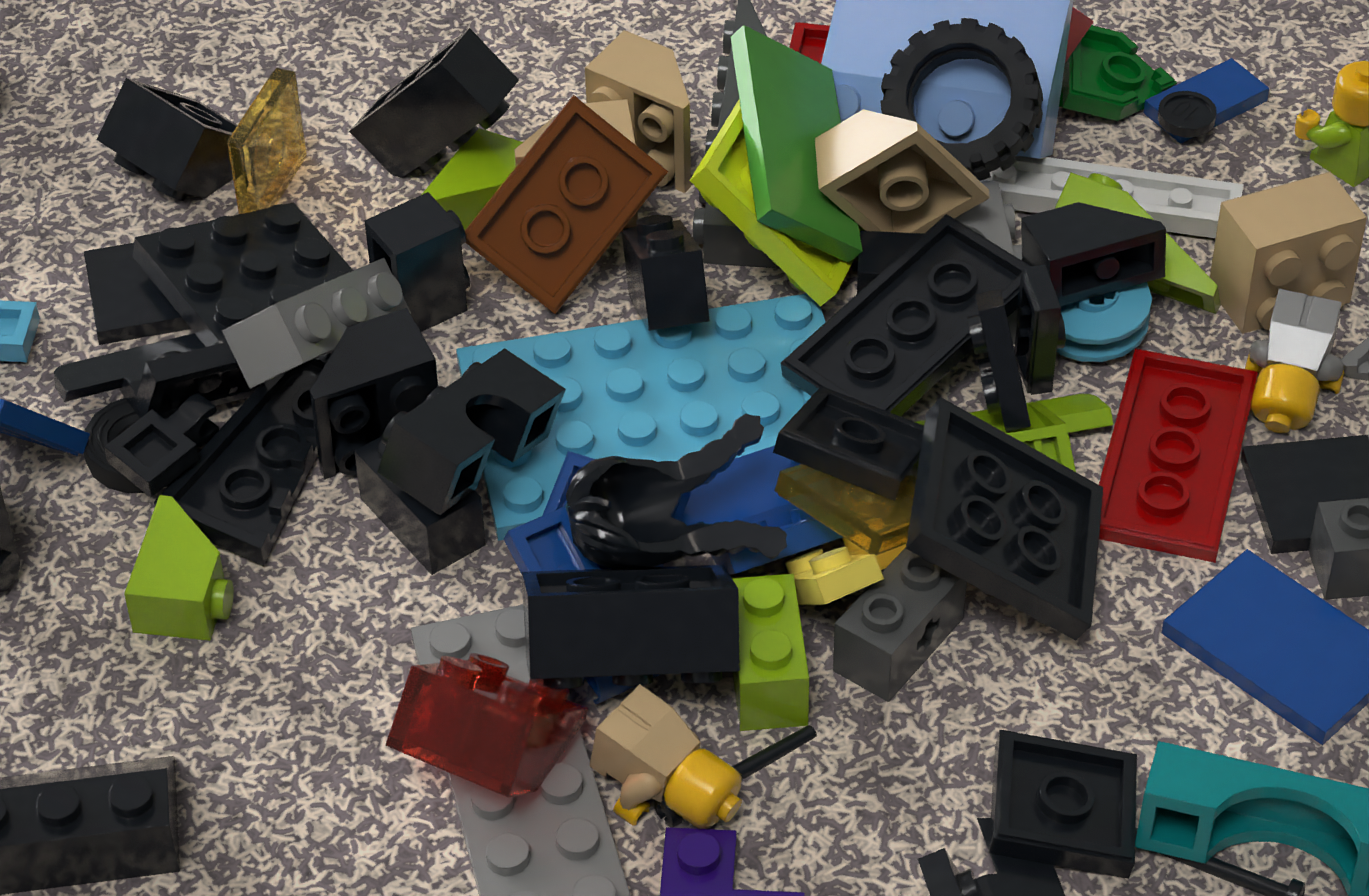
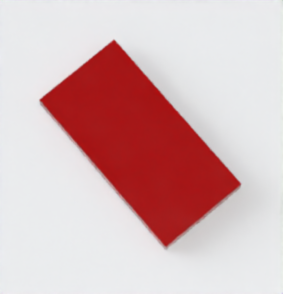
M1135 348L1099 485L1103 487L1100 540L1216 563L1250 413L1251 400L1257 381V371Z

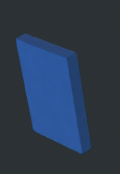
M1248 549L1163 620L1161 634L1321 745H1324L1369 703V630Z

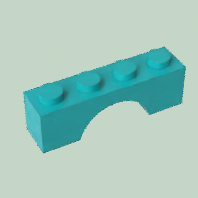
M1158 741L1144 791L1135 841L1136 848L1205 864L1219 851L1236 844L1246 842L1282 843L1301 849L1329 866L1341 880L1348 896H1369V788Z

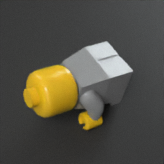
M1279 288L1270 320L1269 339L1256 340L1251 344L1245 369L1257 371L1259 374L1251 400V409L1254 416L1265 423L1267 429L1276 433H1288L1290 429L1297 430L1306 427L1314 416L1320 388L1334 391L1335 394L1340 392L1345 374L1343 363L1340 358L1331 354L1338 329L1341 302Z

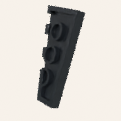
M330 353L314 358L288 372L261 383L198 453L199 460L176 477L161 493L163 496H172L213 544L262 566L265 565L318 455L310 389L328 361Z

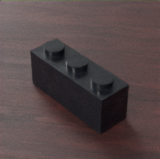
M469 28L382 94L349 132L391 175L403 178L416 168L424 174L446 154L448 150L446 146L455 152L478 130L477 124L486 130L499 120L510 107V104L504 98L519 79Z

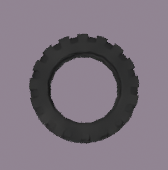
M961 18V24L950 25L949 20L940 21L933 24L934 30L925 34L921 30L908 39L910 45L904 51L898 49L890 61L892 66L890 74L885 73L882 79L881 90L884 97L883 100H880L881 111L885 115L917 122L913 113L914 97L922 81L937 67L957 59H979L996 66L1007 77L1011 88L1010 106L1002 122L986 136L968 143H944L936 140L979 181L991 177L989 172L999 167L1002 171L1010 168L1016 163L1014 157L1020 150L1025 153L1033 143L1032 133L1035 127H1040L1043 115L1041 109V101H1043L1041 85L1035 65L1026 54L1025 47L1016 37L1010 38L1006 36L1004 29L989 22L988 27L979 25L977 19Z

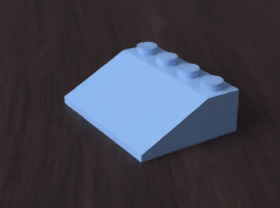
M836 0L821 64L832 69L841 122L863 109L882 114L880 100H883L884 97L881 90L882 79L885 73L890 74L892 66L890 61L898 49L904 51L910 45L908 39L920 30L923 34L934 30L933 24L940 21L949 20L950 25L961 24V18L977 19L979 25L988 27L989 22L1004 29L1006 36L1010 38L1016 37L1025 47L1026 54L1035 65L1043 93L1041 109L1043 115L1040 127H1035L1032 133L1034 141L1025 153L1020 150L1016 156L1041 159L1052 155L1073 0ZM957 59L937 67L922 81L914 97L913 113L917 123L934 139L944 143H968L986 136L1002 122L1010 106L1011 88L1007 77L996 66L979 59Z

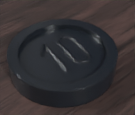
M1178 91L1165 96L1161 100L1158 109V121L1163 129L1173 135L1187 138L1199 137L1212 130L1215 125L1217 110L1215 104L1208 97L1200 93Z

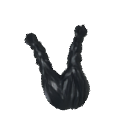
M744 414L735 420L732 429L728 430L721 439L709 442L700 451L688 453L678 461L656 462L621 456H609L590 461L576 472L566 493L567 503L565 508L575 546L585 558L609 568L655 567L687 556L697 557L708 553L718 557L727 552L735 554L746 548L751 552H761L771 560L777 557L787 547V534L779 527L760 526L756 523L751 524L740 520L716 522L714 524L699 523L687 526L684 522L671 517L683 494L691 492L701 485L708 484L718 473L725 471L732 464L736 455L740 456L745 451V447L759 443L764 427L760 424V416Z

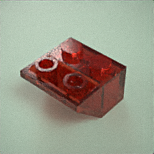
M470 653L468 660L441 656L439 663L411 666L385 746L509 798L533 793L538 790L585 722L589 708L567 700L570 693L568 689H553L544 686L543 679H530L529 683H525L508 676L509 665L496 658L478 653Z

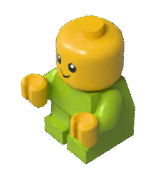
M1369 61L1352 62L1345 65L1338 72L1332 99L1333 111L1330 112L1324 126L1319 125L1321 117L1312 109L1305 110L1303 116L1301 113L1297 115L1295 123V135L1298 138L1311 140L1318 145V147L1311 151L1310 159L1329 172L1331 171L1332 174L1352 187L1369 178Z

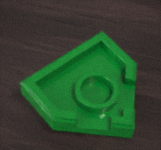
M1091 25L1065 62L1059 107L1119 121L1143 110L1146 99L1177 85V82L1161 67L1154 71L1136 54L1139 47L1124 33Z

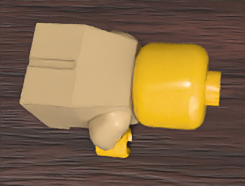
M641 684L596 728L590 767L604 777L609 774L621 782L620 798L617 800L613 812L629 824L636 825L640 815L644 812H649L650 803L646 801L649 799H654L658 802H662L664 799L665 804L671 810L700 829L711 828L720 820L727 823L739 810L742 804V799L738 797L742 783L740 773L711 751L700 749L698 736L687 726L674 708Z

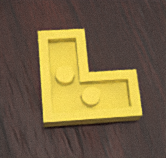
M874 524L858 529L857 533L842 537L845 547L826 553L823 552L822 548H818L785 561L788 572L784 574H794L798 605H825L883 580L884 577L881 570L887 568L906 547L907 531L882 532L880 525Z

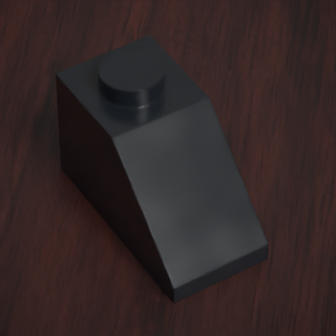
M1080 202L1021 218L1022 261L1030 266L1046 265L1060 306L1165 277L1166 228L1161 221Z

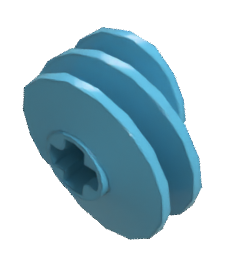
M1145 282L1061 306L1066 342L1064 348L1057 349V353L1081 362H1105L1123 357L1137 348L1149 329L1152 296L1148 283Z

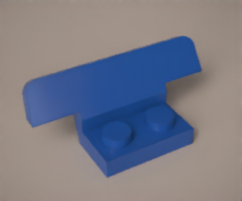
M774 445L735 458L732 464L725 471L718 473L712 481L691 491L681 521L689 526L697 523L714 524L716 522L740 520L751 524L756 523L760 526L779 527L786 532L787 547L772 560L761 552H751L748 548L735 554L727 552L718 557L712 556L716 565H724L729 574H736L857 533L858 530L850 507L835 509L833 507L824 481L834 477L773 453Z

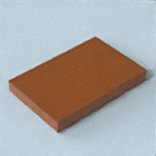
M572 95L466 228V244L556 314L666 176L668 171L576 96Z

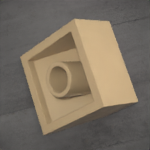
M863 109L815 138L819 190L865 231L926 233L946 214L956 218L990 198L989 189L917 122Z

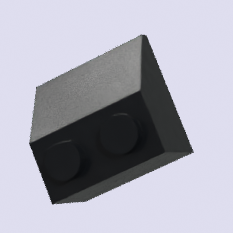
M129 78L125 79L96 139L116 152L113 159L116 164L144 176L147 172L155 177L152 186L156 190L180 201H184L187 194L207 198L275 149L196 99Z

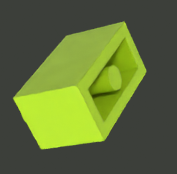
M794 574L732 578L738 587L740 671H732L740 731L808 726L809 673Z

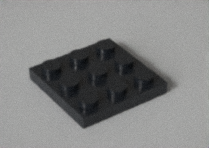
M294 202L284 205H273L266 209L234 216H222L215 220L184 227L167 228L161 232L138 236L134 239L133 258L206 347L225 338L222 330L278 302L354 271Z
M940 397L926 412L906 549L922 557L925 561L937 565L978 587L984 593L992 595L1028 614L1038 622L1077 640L1092 625L1103 487Z

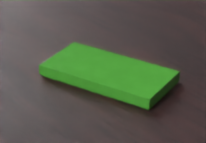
M743 25L730 38L757 221L849 263L863 252L859 226L818 188L815 138L841 123L832 69Z

